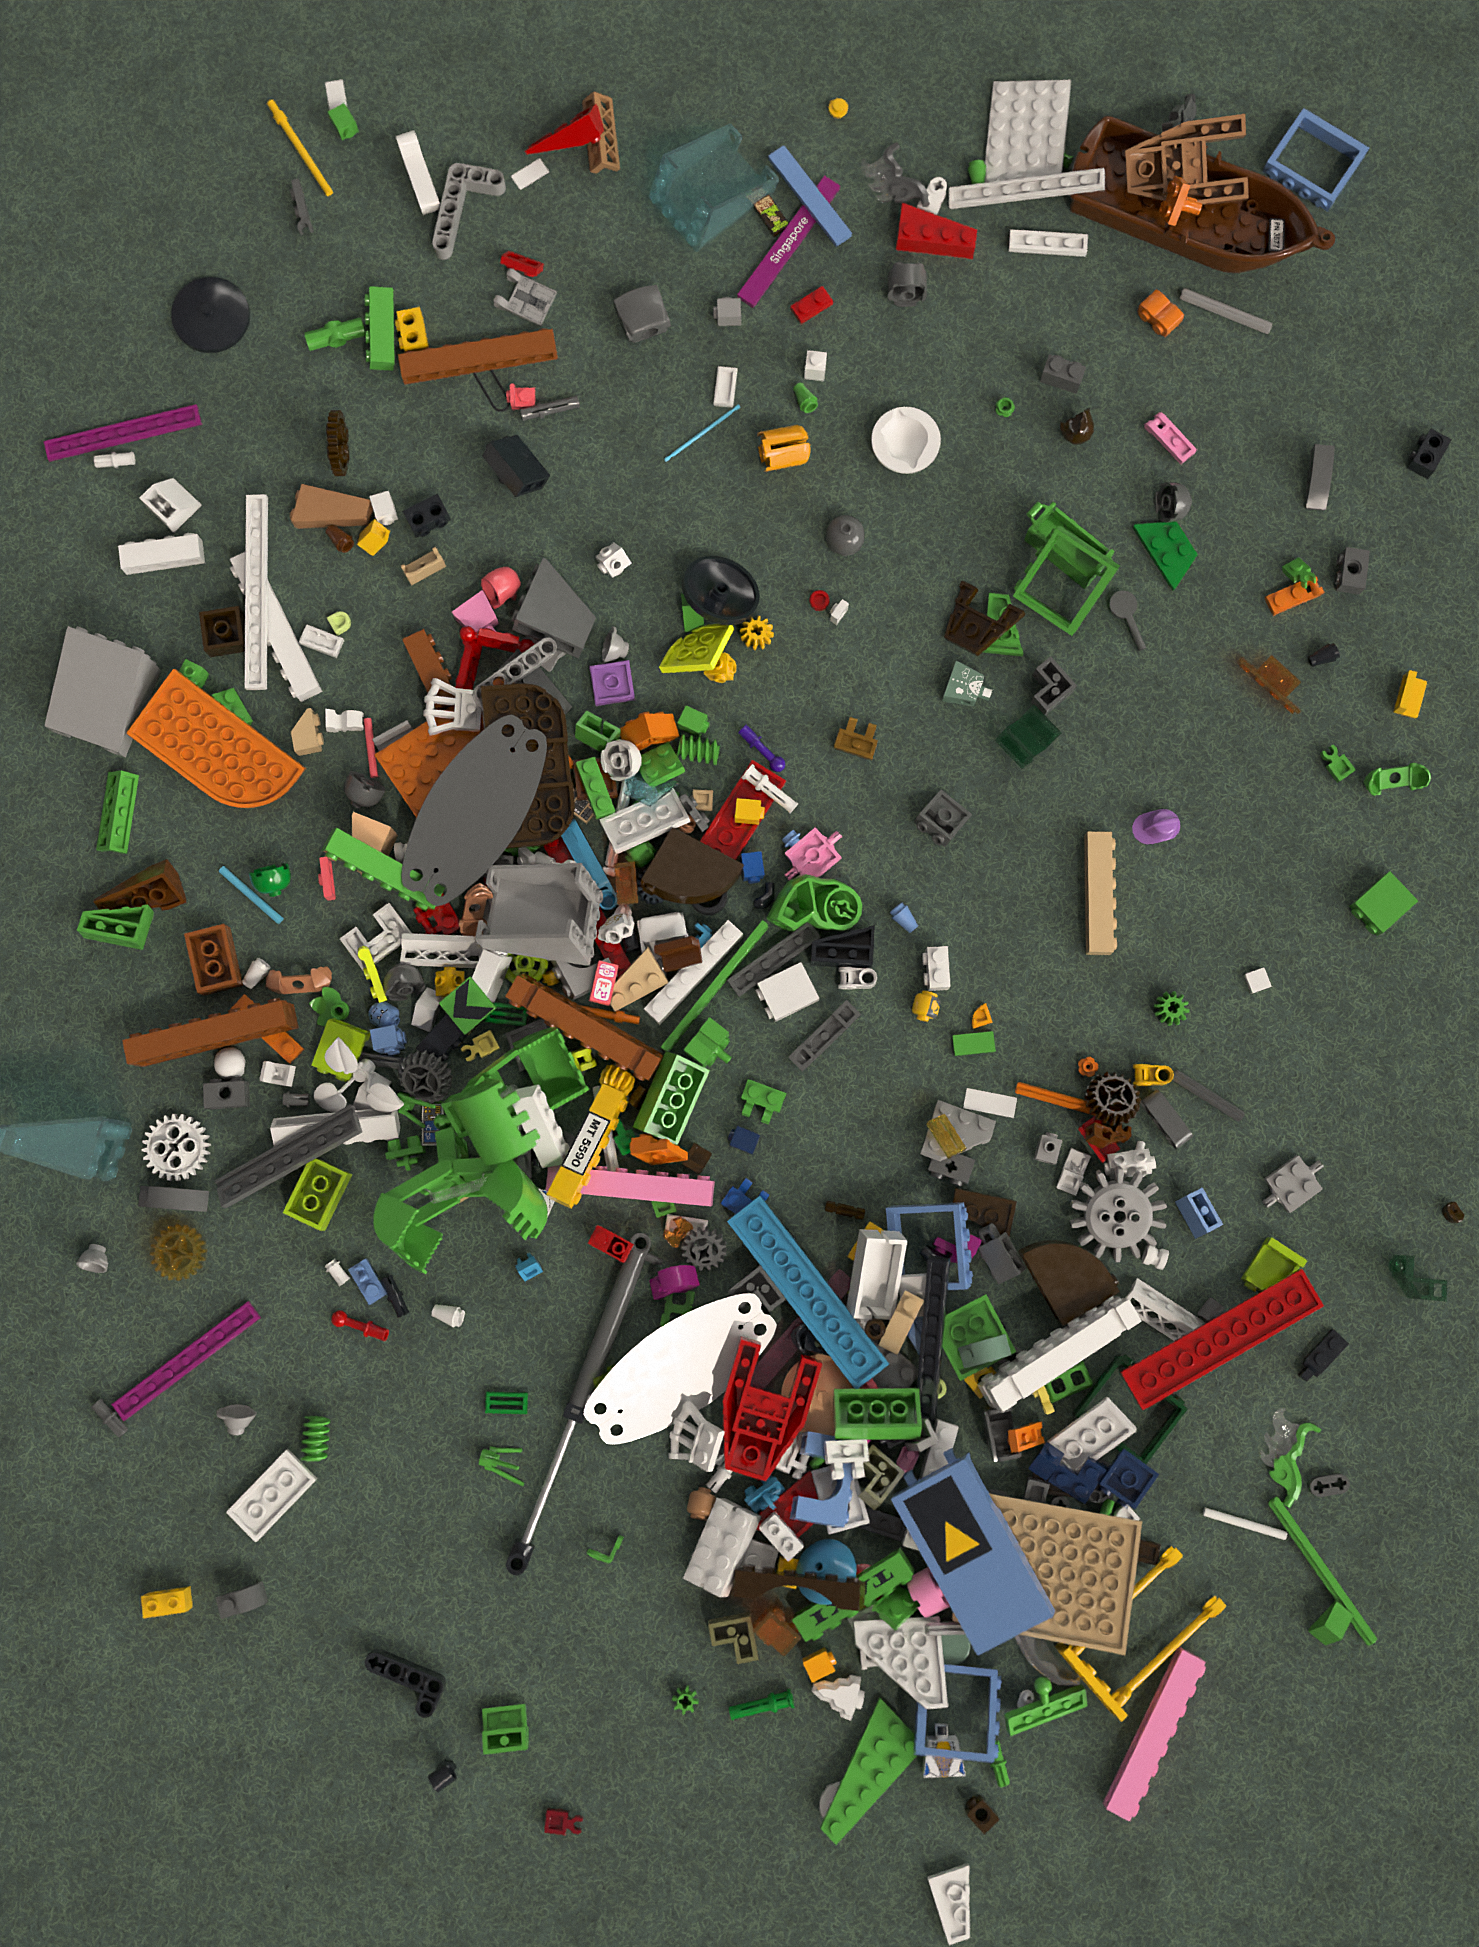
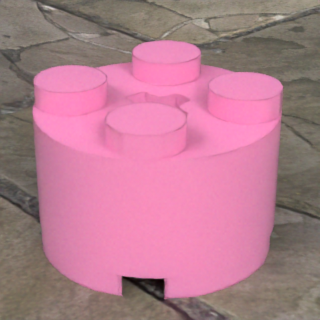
M929 1567L912 1575L913 1579L907 1583L913 1601L917 1600L921 1605L918 1609L923 1616L928 1618L950 1606Z

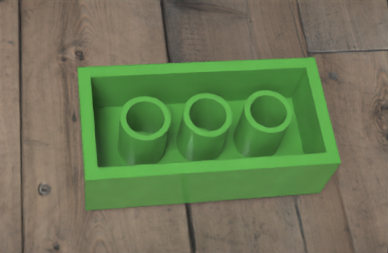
M665 1052L633 1127L653 1137L668 1139L674 1145H678L710 1070L677 1054Z
M919 1388L834 1389L835 1440L920 1439L922 1421Z

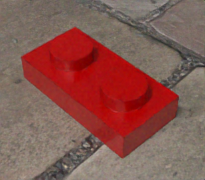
M509 250L501 256L500 261L508 269L520 270L530 277L540 274L544 263Z
M821 286L791 305L790 309L800 324L833 305V300L825 288Z

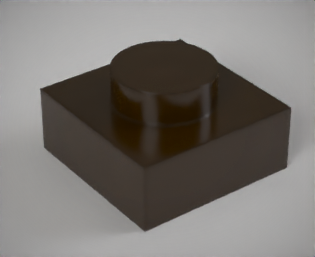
M639 1085L632 1093L628 1102L640 1111L648 1091Z

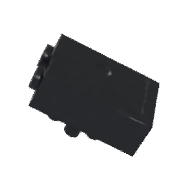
M518 435L505 436L502 439L490 441L482 455L499 476L498 481L501 484H505L515 497L542 489L551 476Z

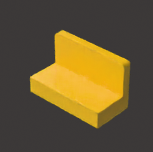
M1409 670L1403 675L1393 712L1416 719L1420 711L1427 681L1416 678L1417 672Z

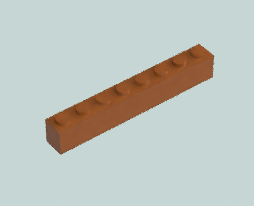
M546 328L536 332H521L518 335L512 336L502 335L494 339L483 338L476 342L465 341L458 345L446 344L440 348H424L422 351H406L403 354H398L404 384L558 359L553 329Z

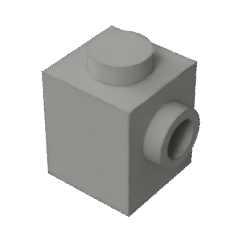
M731 297L717 299V307L713 308L714 319H718V326L741 325V299Z
M1046 1132L1045 1135H1040L1033 1159L1055 1165L1062 1140L1057 1139L1058 1135Z

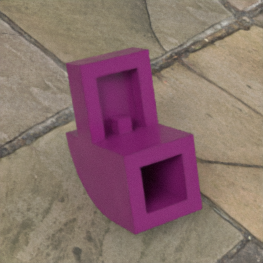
M970 1234L967 1246L968 1250L971 1251V1258H973L982 1240ZM935 1237L932 1245L936 1246L935 1250L944 1255H947V1252L950 1253L948 1258L950 1262L958 1263L956 1243L953 1245L939 1237Z
M679 1265L663 1269L658 1272V1276L649 1280L654 1300H661L674 1292L686 1293L700 1286L695 1266Z

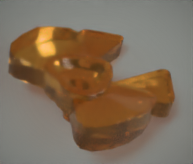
M681 1216L673 1219L677 1228H674V1232L664 1229L663 1237L674 1248L679 1246L680 1240L683 1239L687 1232L691 1229L693 1230V1225Z

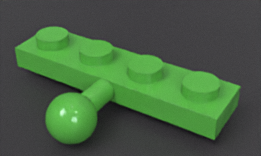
M1039 1677L1034 1683V1688L1040 1694V1700L1005 1713L1006 1729L1009 1735L1012 1736L1087 1707L1086 1689L1080 1684L1049 1696L1048 1693L1052 1688L1050 1680L1046 1677Z

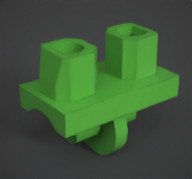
M418 1135L407 1137L409 1147L407 1149L401 1148L400 1139L388 1141V1152L385 1153L386 1159L391 1160L403 1157V1160L397 1161V1166H405L406 1171L412 1170L411 1164L418 1163V1158H410L411 1155L426 1153L425 1146H422Z

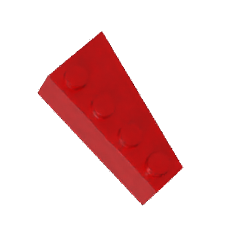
M902 203L896 250L973 259L977 229Z

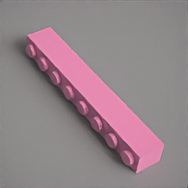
M561 1165L548 1167L546 1191L549 1190ZM596 1166L595 1170L590 1172L591 1178L587 1186H583L580 1192L581 1194L712 1206L715 1181H710L709 1176H698L696 1180L689 1179L688 1174H677V1178L669 1177V1173L656 1172V1176L648 1175V1171L636 1170V1174L628 1173V1169L616 1168L615 1172L607 1171L608 1167Z
M1181 1647L1176 1649L1103 1801V1805L1107 1810L1129 1822L1132 1816L1135 1817L1138 1813V1803L1141 1797H1144L1148 1792V1782L1151 1776L1154 1777L1157 1773V1763L1160 1757H1164L1167 1752V1742L1176 1733L1177 1721L1186 1712L1187 1700L1195 1693V1684L1198 1677L1201 1678L1205 1672L1206 1667L1204 1665L1206 1662L1200 1657Z

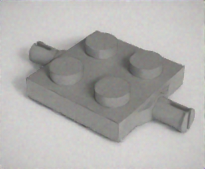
M1296 1155L1264 1178L1272 1194L1262 1201L1265 1207L1269 1208V1206L1277 1201L1282 1204L1288 1213H1291L1323 1190L1314 1173L1324 1167L1323 1164L1317 1160V1162L1308 1167L1300 1156Z

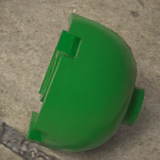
M281 863V867H276L274 864L255 869L254 872H248L253 887L262 894H269L270 897L281 895V890L287 888L291 880L288 863Z

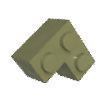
M872 1444L868 1448L869 1461L863 1462L864 1476L870 1481L858 1497L875 1510L886 1499L905 1474V1471Z
M750 1612L710 1619L708 1621L712 1646L733 1642L737 1664L758 1660Z

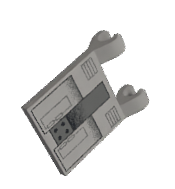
M510 268L507 271V280L518 284L509 302L503 297L496 295L494 306L541 326L557 291L522 276Z

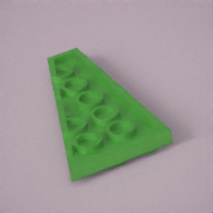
M881 1698L876 1703L872 1716H870L867 1722V1727L846 1768V1773L839 1783L835 1797L830 1803L820 1825L821 1830L835 1845L838 1844L917 1756L913 1755L914 1733Z

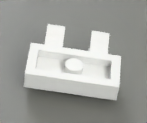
M867 1439L824 1442L825 1463L832 1464V1480L844 1478L842 1463H852V1479L864 1477L863 1462L869 1461Z

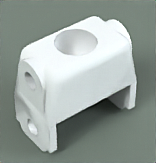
M683 912L657 915L637 921L642 953L649 947L656 959H661L662 956L655 954V945L688 937Z

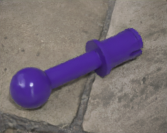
M747 725L738 732L750 745V748L754 746L770 762V768L774 772H780L785 768V760L780 756H775L760 741L762 737H758Z

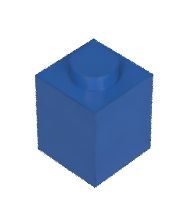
M761 851L741 854L740 863L744 864L742 871L743 881H748L749 884L760 882V879H763L765 875Z

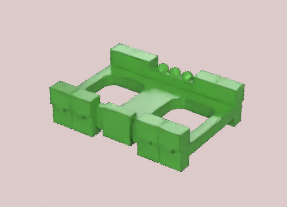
M686 1292L685 1305L673 1304V1293L664 1298V1300H667L664 1309L665 1314L662 1313L660 1326L669 1323L672 1312L684 1315L692 1311L691 1304L694 1302L695 1292Z

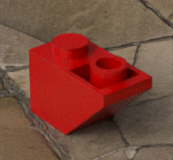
M599 1225L596 1226L588 1241V1244L623 1263L634 1245Z

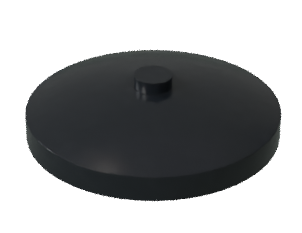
M204 277L187 284L178 293L172 305L171 319L177 335L188 347L203 353H217L233 347L245 335L250 323V308L244 294L235 284L223 278Z
M720 556L698 558L688 566L682 579V591L690 607L700 616L711 622L722 625L740 624L747 621L758 607L760 593L755 579L744 567L728 558Z

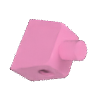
M480 591L452 611L455 620L463 627L470 626L475 632H478L479 628H489L496 632L494 627L499 624L483 591Z

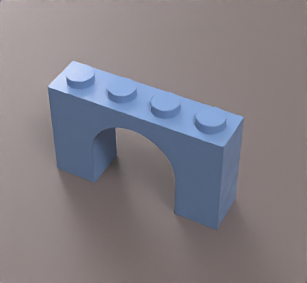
M810 1431L803 1432L800 1454L825 1460L824 1442L842 1440H835V1436ZM842 1463L844 1478L837 1479L836 1488L827 1499L816 1500L800 1496L793 1497L790 1519L836 1528L845 1527L849 1520L848 1502L852 1498V1489H850L851 1481H853L851 1473L852 1463Z

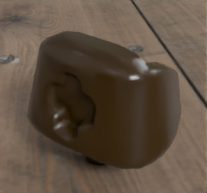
M1455 1201L1447 1203L1442 1208V1213L1448 1222L1460 1223L1463 1221L1465 1215Z

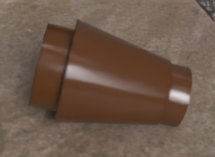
M330 525L326 529V534L338 551L346 553L354 546L352 536L335 525Z

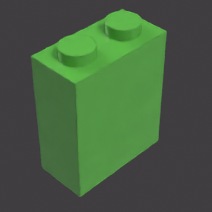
M1389 871L1349 907L1352 909V914L1366 924V929L1371 934L1378 936L1391 927L1418 900Z

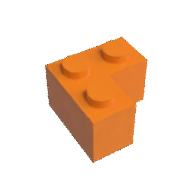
M643 712L638 715L637 719L627 721L625 726L620 728L621 740L630 741L637 746L639 751L651 744H665L679 737L673 714H664V712H657L655 714Z

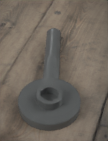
M1128 591L1116 592L1109 601V609L1117 618L1126 620L1138 650L1142 651L1146 649V646L1132 616L1137 609V600Z

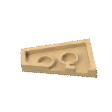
M649 947L615 981L610 1002L614 1011L625 1007L668 983V979Z

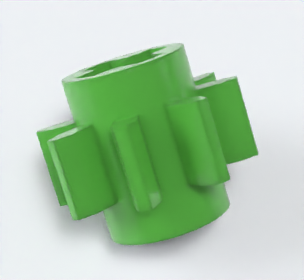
M686 1685L684 1690L678 1687V1696L672 1697L673 1701H677L674 1709L680 1708L683 1715L687 1710L694 1712L693 1704L699 1703V1700L694 1698L697 1691L691 1692L688 1685ZM684 1696H688L689 1701L687 1704H683L682 1699Z

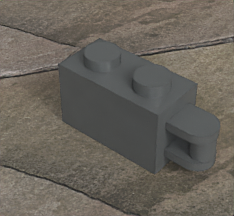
M989 1224L978 1231L983 1245L979 1247L981 1257L988 1264L991 1275L998 1284L1026 1270L1006 1232L1000 1235L993 1224Z

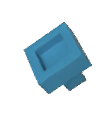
M527 1253L528 1259L523 1262L520 1258L517 1259L518 1265H516V1269L524 1281L543 1272L536 1258L530 1253Z

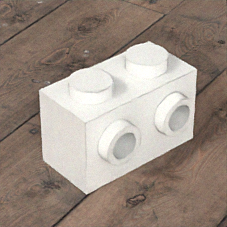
M948 946L927 947L925 953H922L923 965H926L924 985H927L928 991L948 990L950 988Z

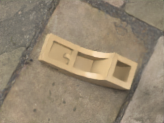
M905 1290L879 1346L898 1355L924 1302L922 1298Z

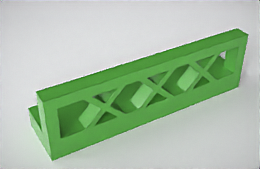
M122 770L108 772L97 851H113L127 854L139 775Z

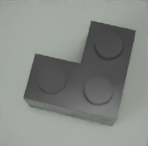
M1051 656L1039 665L1032 675L1043 689L1034 695L1030 703L1042 717H1045L1074 693L1077 687Z
M761 1265L727 1291L731 1296L755 1294L769 1312L786 1300ZM742 1302V1303H740V1304H739V1307L741 1308V1307L744 1306L747 1302Z

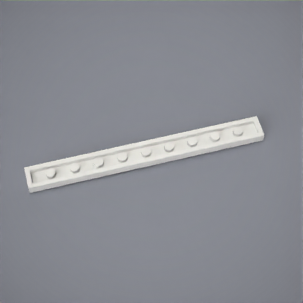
M266 494L246 495V690H267L268 497Z

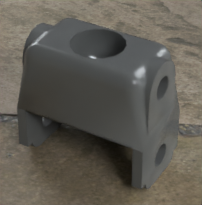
M657 285L634 289L613 300L617 317L629 342H640L662 334L668 330V327H671Z
M992 1407L982 1410V1421L988 1451L994 1462L1022 1457L1020 1452H1011L1010 1445L1008 1444V1430L1014 1429L1011 1415L1012 1407L1004 1412Z

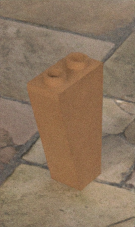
M302 484L300 490L296 493L295 509L291 510L290 519L295 528L299 529L329 527L330 525H335L336 527L369 525L373 507L371 500Z

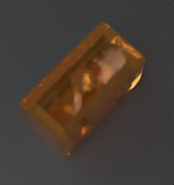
M635 862L615 863L613 866L617 906L638 904Z

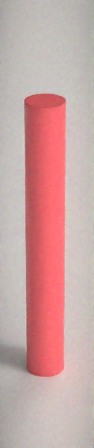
M365 718L363 720L370 778L378 777V771L374 755L376 754L375 745L372 740L374 738L372 719Z

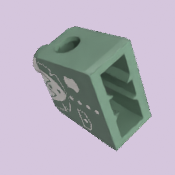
M956 661L942 701L974 706L977 697L989 701L993 689L981 686L984 679L983 674Z

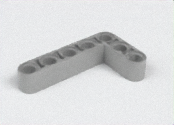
M455 163L450 166L433 237V247L439 259L446 260L453 253L466 191L495 196L502 195L506 190L504 176L500 171Z
M551 638L540 640L480 683L473 691L474 702L482 711L481 699L476 695L480 691V686H492L495 679H501L504 685L516 684L555 655L557 649L556 642ZM549 644L552 646L553 651L546 653L542 650V646ZM527 656H534L537 662L530 665L526 662L525 658ZM510 668H518L520 674L512 676L509 672Z

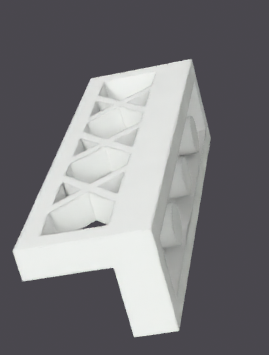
M402 933L400 965L476 968L478 961H469L467 958L479 956L480 959L483 948L475 940L476 936ZM406 953H416L418 956L406 958ZM429 954H436L438 957L435 959H428L426 956H428ZM449 955H457L459 958L449 960L447 957Z
M1138 1278L1134 1281L1130 1292L1125 1297L1129 1300L1134 1298L1140 1302L1141 1306L1134 1307L1140 1319L1173 1341L1205 1324L1204 1321ZM1147 1311H1154L1158 1314L1159 1318H1151L1148 1316ZM1165 1323L1174 1324L1176 1330L1166 1328Z

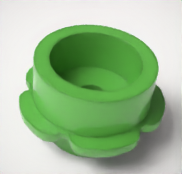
M1002 398L996 403V413L999 416L1009 417L1014 412L1015 406L1011 399Z

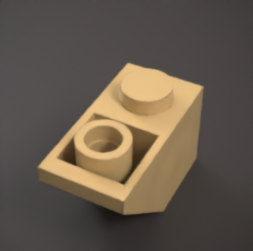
M311 708L304 712L291 731L294 751L298 756L322 751L321 745L324 744L323 735L318 731V726L321 725L318 713L315 714Z

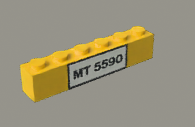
M602 1084L547 1192L549 1199L572 1209L574 1204H578L583 1186H587L590 1181L592 1168L596 1167L599 1163V1154L602 1148L605 1149L609 1143L610 1138L608 1136L611 1130L614 1131L618 1125L619 1119L617 1118L620 1112H624L627 1107L628 1101L625 1093Z

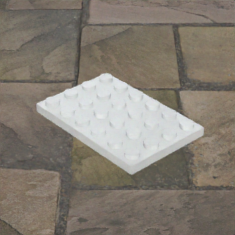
M1071 80L994 82L985 165L987 166L985 183L1062 173Z

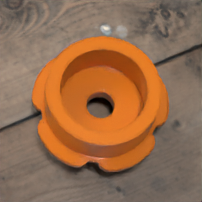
M1092 1057L1081 1059L1078 1063L1079 1073L1083 1076L1092 1077L1098 1070V1063Z

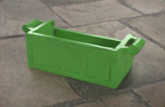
M1036 502L1028 511L1027 516L1033 525L1028 529L1024 540L1037 551L1041 545L1045 547L1049 541L1046 537L1051 530H1056V528L1062 526L1112 560L1115 551L1113 549L1109 551L1108 548L1060 509L1056 508L1054 510L1055 502H1052L1049 506ZM1042 508L1045 509V511L1039 516V518L1035 520V515ZM1061 536L1047 556L1050 562L1083 589H1086L1096 576L1102 577L1108 569L1106 567L1100 573L1105 567L1103 564Z

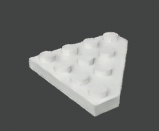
M939 1616L908 1618L896 1631L883 1620L853 1622L855 1645L925 1709L948 1707L941 1635L927 1636L924 1628L925 1624L940 1623Z

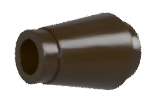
M870 1319L865 1324V1333L870 1339L878 1340L884 1336L886 1327L880 1319ZM878 1324L879 1330H875L872 1325Z

